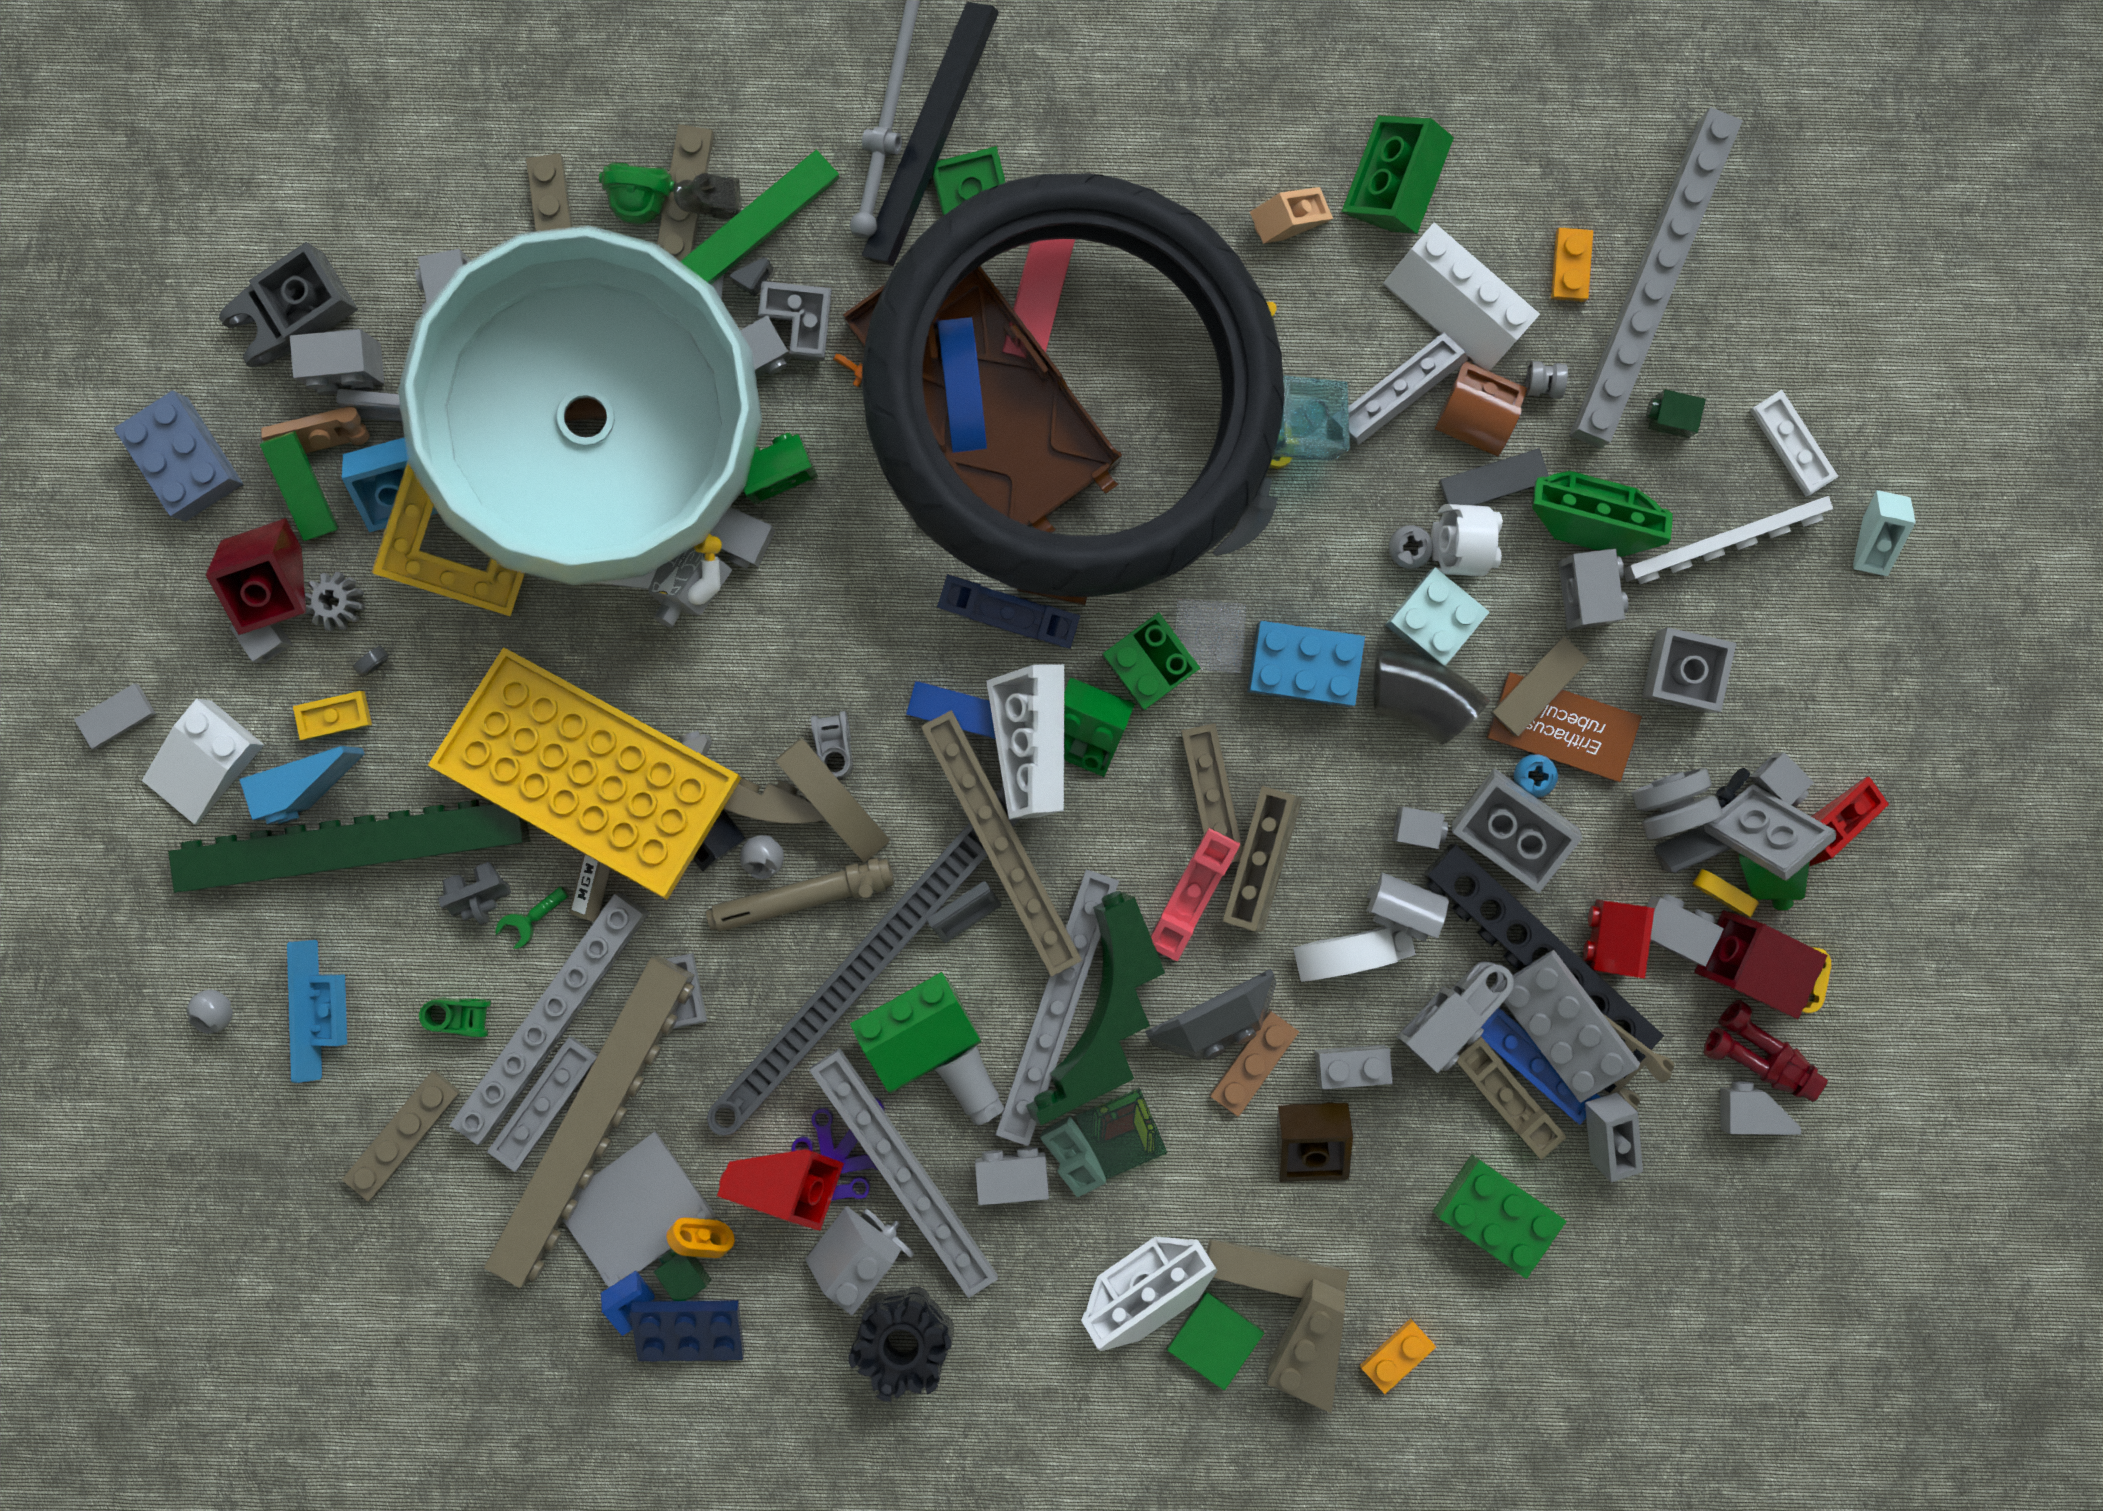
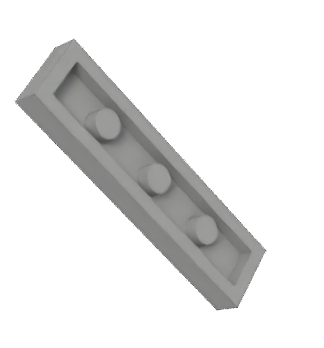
M1443 332L1335 417L1337 424L1358 445L1465 363L1468 360L1466 352Z
M568 1037L490 1146L487 1153L514 1172L518 1171L589 1072L598 1055L574 1037Z

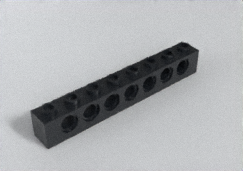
M1450 844L1422 874L1429 880L1426 883V887L1431 892L1441 896L1445 895L1455 904L1451 908L1452 911L1467 923L1471 919L1480 927L1477 934L1493 947L1497 943L1506 951L1503 958L1514 968L1519 970L1521 967L1525 968L1532 964L1533 953L1538 948L1543 947L1547 954L1554 950L1589 997L1595 995L1598 998V1009L1613 1022L1621 1019L1624 1023V1030L1650 1050L1664 1037L1657 1028L1457 844ZM1466 876L1470 881V890L1467 894L1460 896L1455 891V882L1459 877ZM1486 900H1492L1496 905V913L1490 919H1485L1480 911L1481 905ZM1512 924H1518L1522 930L1521 938L1515 943H1511L1506 935L1507 929Z

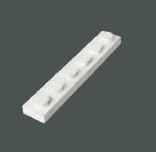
M1829 496L1628 566L1624 568L1626 582L1638 579L1639 585L1660 578L1658 571L1668 567L1671 568L1672 573L1692 567L1691 559L1702 555L1706 562L1726 555L1723 549L1725 547L1736 544L1737 550L1757 544L1756 536L1769 533L1771 539L1791 532L1790 524L1801 521L1803 527L1822 521L1824 520L1822 513L1833 509Z

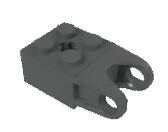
M305 242L250 279V285L222 309L219 314V320L222 325L228 328L256 322L257 336L243 354V359L248 367H260L291 353L290 335L326 332L356 312L358 308L325 254Z

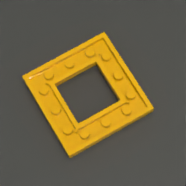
M407 462L372 573L511 617L525 573L504 568L491 558L486 571L419 550L434 505L411 469L409 462Z

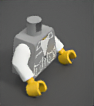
M709 534L703 542L694 546V548L687 550L655 569L654 577L649 587V594L662 603L654 616L659 623L672 628L680 613L696 616L702 614L715 594L719 592L720 587L732 569L715 556L722 547V542L718 537Z

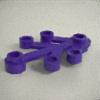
M874 1097L885 1112L883 1102L879 1098ZM819 1108L813 1113L811 1122L817 1129L821 1155L843 1162L841 1174L869 1168L878 1170L868 1154L847 1158L858 1142L850 1129L836 1149L834 1148L831 1131L833 1114L829 1109ZM825 1113L829 1118L828 1123L820 1125L816 1120L817 1114ZM806 1136L798 1137L791 1147L792 1151H797V1143L805 1142L808 1144L809 1150L813 1151L814 1148L812 1140ZM857 1176L852 1179L850 1184L836 1185L831 1201L848 1197L856 1199L865 1198L871 1188L869 1180L863 1176ZM863 1182L866 1186V1191L864 1193L855 1192L853 1188L854 1183Z

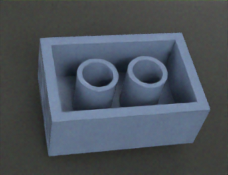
M173 390L113 428L170 517L186 522L243 485L242 480L189 398Z

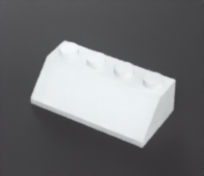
M1435 222L1383 282V285L1440 335L1445 332L1466 352L1467 358L1471 362L1487 371H1490L1540 315L1539 312Z

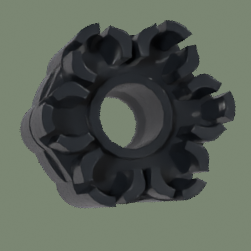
M910 1287L907 1290H897L887 1294L879 1293L872 1296L867 1302L858 1333L849 1353L851 1368L859 1366L857 1373L871 1378L873 1391L878 1390L876 1397L884 1402H891L893 1395L896 1399L899 1398L906 1390L921 1394L922 1388H924L927 1394L932 1393L939 1385L943 1362L948 1354V1349L951 1350L954 1335L953 1321L944 1314L939 1305L931 1299L929 1293L921 1287ZM896 1330H907L916 1337L918 1344L911 1351L900 1352L890 1344L889 1334Z

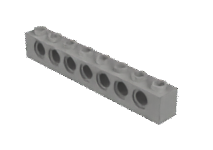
M617 893L612 896L450 1124L451 1127L478 1146L489 1140L648 917L649 911L624 893Z

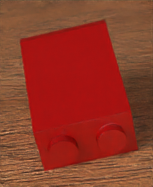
M808 1149L730 1161L726 1170L721 1175L717 1196L780 1219L821 1231L844 1163Z

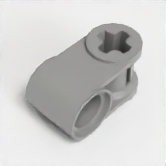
M840 711L839 715L818 718L817 715L811 716L812 734L817 755L826 766L828 759L832 755H843L845 759L844 768L839 772L832 773L838 780L846 778L853 769L850 745L851 735L846 711Z

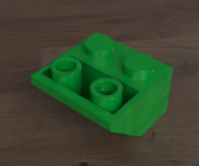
M1160 612L1102 653V658L1142 712L1201 669Z
M1070 677L1064 691V761L1105 777L1135 704Z

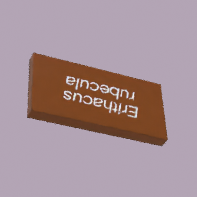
M1512 672L1507 673L1497 705L1524 676ZM1561 690L1518 737H1515L1493 716L1486 739L1531 754L1546 756L1552 761L1614 782H1621L1642 716Z

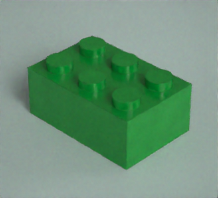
M1471 1154L1433 1209L1438 1218L1525 1279L1532 1273L1567 1222L1559 1214L1473 1154Z

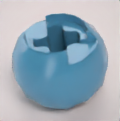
M1530 754L1522 758L1514 770V782L1536 798H1542L1550 794L1558 780V772L1554 763L1548 757L1540 754ZM1536 767H1538V773L1543 774V780L1537 781L1536 785H1534V780L1528 778V773L1535 771Z

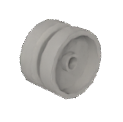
M1706 767L1687 772H1677L1656 779L1651 784L1631 792L1638 810L1661 809L1646 816L1642 821L1647 839H1655L1682 832L1715 820L1723 815L1717 797L1704 796L1693 799L1694 796L1707 791L1712 785Z

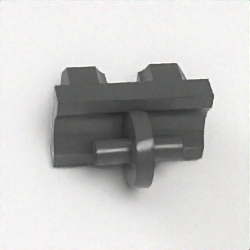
M490 862L476 866L473 869L477 882L466 886L465 879L461 875H454L442 881L444 896L438 898L440 907L442 909L447 908L453 917L461 914L464 921L475 917L480 925L488 923V912L498 908L495 900L512 894L509 884L500 877L496 868Z

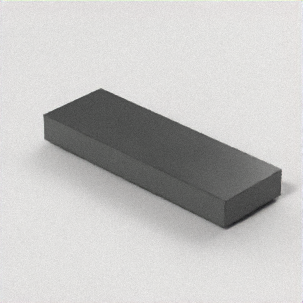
M1538 448L1440 479L1439 484L1446 504L1476 506L1535 487V481L1538 477H1548L1549 475L1541 450Z

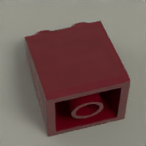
M286 518L220 541L205 576L238 635L305 613L302 547Z
M1723 910L1716 925L1724 928L1706 967L1697 965L1694 973L1780 1013L1799 1019L1807 1005L1816 980L1822 972L1828 955L1766 924Z

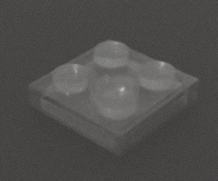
M1177 598L1174 633L1201 669L1198 671L1241 674L1247 604Z

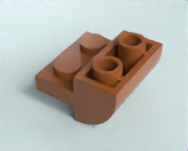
M1465 362L1458 370L1450 394L1444 402L1435 430L1495 456H1499L1522 411L1521 405L1528 388L1469 362Z

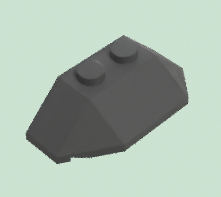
M1269 969L1206 1002L1146 1030L1145 1032L1152 1046L1196 1060L1203 1058L1211 1060L1225 1052L1224 1048L1235 1042L1243 1044L1256 1037V1032L1262 1028L1277 984L1272 969Z

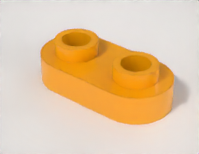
M679 1218L668 1229L666 1234L667 1242L671 1249L683 1256L721 1258L733 1247L735 1242L732 1230L728 1225L719 1220Z

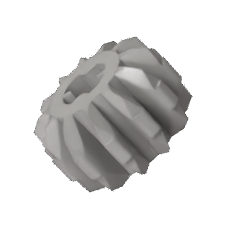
M335 572L332 578L327 573L320 574V584L315 581L308 582L310 588L314 591L312 594L305 593V600L311 601V604L306 606L305 613L314 614L311 621L314 625L319 626L323 624L324 629L327 631H333L336 626L340 630L348 629L347 619L355 623L359 621V617L354 611L355 609L364 610L365 605L357 602L356 599L362 597L364 592L361 589H354L356 585L355 579L351 577L344 579L343 573ZM331 597L339 599L337 606L329 605Z

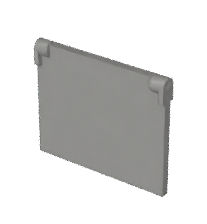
M655 1131L593 1176L585 1190L580 1188L574 1200L578 1201L574 1213L568 1221L565 1219L562 1221L601 1274L600 1276L606 1285L611 1287L635 1270L637 1272L641 1271L671 1249L667 1242L666 1234L668 1229L679 1218L712 1220L716 1216Z

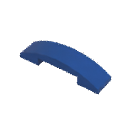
M972 317L941 320L938 322L952 451L956 453L987 449Z
M915 681L906 715L931 721L952 710L962 730L996 739L990 701Z

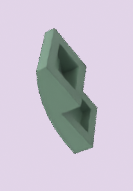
M1071 1116L1042 1130L1040 1139L1060 1163L1057 1172L1077 1198L1105 1184L1106 1177L1099 1161Z

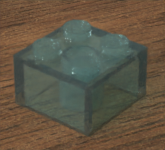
M1283 375L1285 402L1281 430L1274 456L1332 461L1350 450L1347 382Z

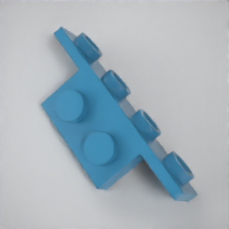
M317 940L288 942L287 966L291 1082L301 1083L320 1080L322 1078L321 1046L347 1045L345 974L319 975Z

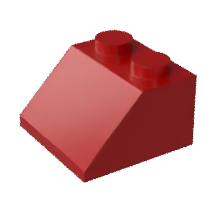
M1596 899L1595 906H1591L1588 913V926L1592 927L1590 941L1587 940L1584 944L1583 960L1587 961V965L1592 970L1645 979L1655 908Z

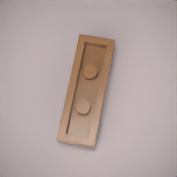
M1269 1010L1261 1030L1256 1032V1037L1244 1045L1209 1096L1239 1117L1299 1031Z

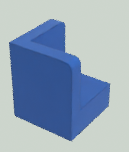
M636 1270L600 1293L602 1313L622 1336L633 1330L630 1315L632 1302H651L655 1298L652 1289Z

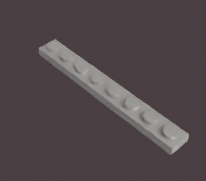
M1087 869L1085 870L1066 926V930L1082 961L1052 977L1049 975L995 1134L996 1136L1029 1147L1037 1122L1030 1117L1026 1105L1034 1102L1035 1096L1047 1091L1052 1079L1050 1073L1057 1065L1101 936L1093 907L1102 903L1101 899L1104 896L1116 892L1119 883L1117 879Z
M838 1048L811 1066L809 1069L810 1073L968 1299L998 1280L996 1271L842 1050Z

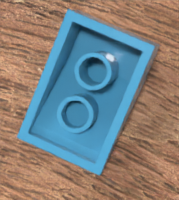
M339 746L239 779L252 820H266L268 825L277 822L278 824H284L299 819V812L310 809L365 755L363 748Z

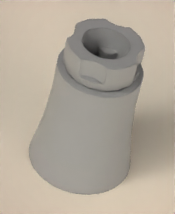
M977 1045L934 1069L954 1094L965 1114L970 1116L974 1125H982L1003 1112L1004 1107L998 1099L999 1094L986 1071Z

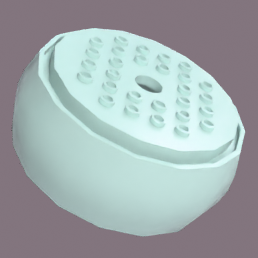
M592 226L518 234L460 266L416 321L398 389L409 465L446 526L504 568L573 586L644 576L703 542L746 486L762 422L752 350L714 287L659 245ZM577 399H594L602 404L606 411L607 420L605 427L593 437L584 438L576 436L566 426V410Z

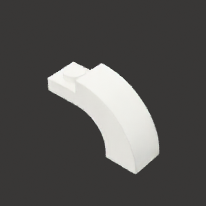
M1395 923L1393 929L1383 926L1357 934L1318 940L1294 947L1300 980L1304 982L1331 978L1396 963L1398 960L1416 955L1412 937L1406 935L1407 927Z

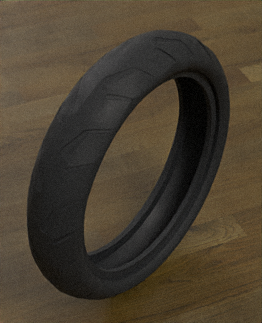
M1093 173L1041 174L1008 181L979 192L939 218L913 243L892 270L869 323L862 365V394L866 426L873 449L889 485L917 526L957 560L983 575L1016 589L1061 597H1093L1120 594L1142 588L1181 571L1218 544L1235 526L1258 494L1275 453L1285 402L1282 353L1274 320L1263 293L1237 253L1214 228L1191 210L1166 198L1153 189L1120 178ZM1077 239L1106 244L1137 256L1159 270L1181 290L1196 309L1208 331L1219 364L1222 386V406L1216 439L1204 468L1187 493L1168 511L1146 523L1111 534L1093 536L1063 535L1029 527L1007 517L978 497L960 479L937 443L926 411L922 385V363L929 328L943 302L965 277L986 261L1021 245L1044 240Z

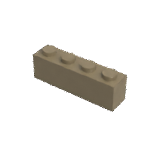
M1265 786L1261 787L1223 922L1255 932H1264L1303 798Z

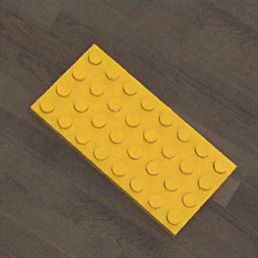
M504 647L428 764L430 768L666 900L669 899L741 780V777L733 771Z

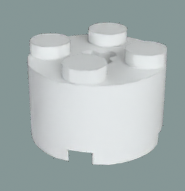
M1456 504L1441 506L1437 513H1443L1440 522L1433 523L1431 531L1433 543L1432 560L1439 561L1441 568L1437 569L1444 575L1485 576L1491 568H1498L1501 562V550L1498 547V533L1502 528L1500 512H1493L1488 506Z

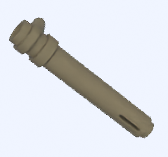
M878 857L869 859L868 864L859 865V863L847 865L846 869L712 905V909L706 910L707 921L711 930L717 929L718 932L849 897L854 899L868 898L872 895L873 891H876V893L885 892L887 887L895 885L893 872L888 858L880 860Z

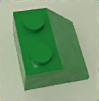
M790 432L774 438L772 440L773 445L762 450L758 446L755 447L746 486L744 487L746 495L755 505L818 477L799 434L792 436Z

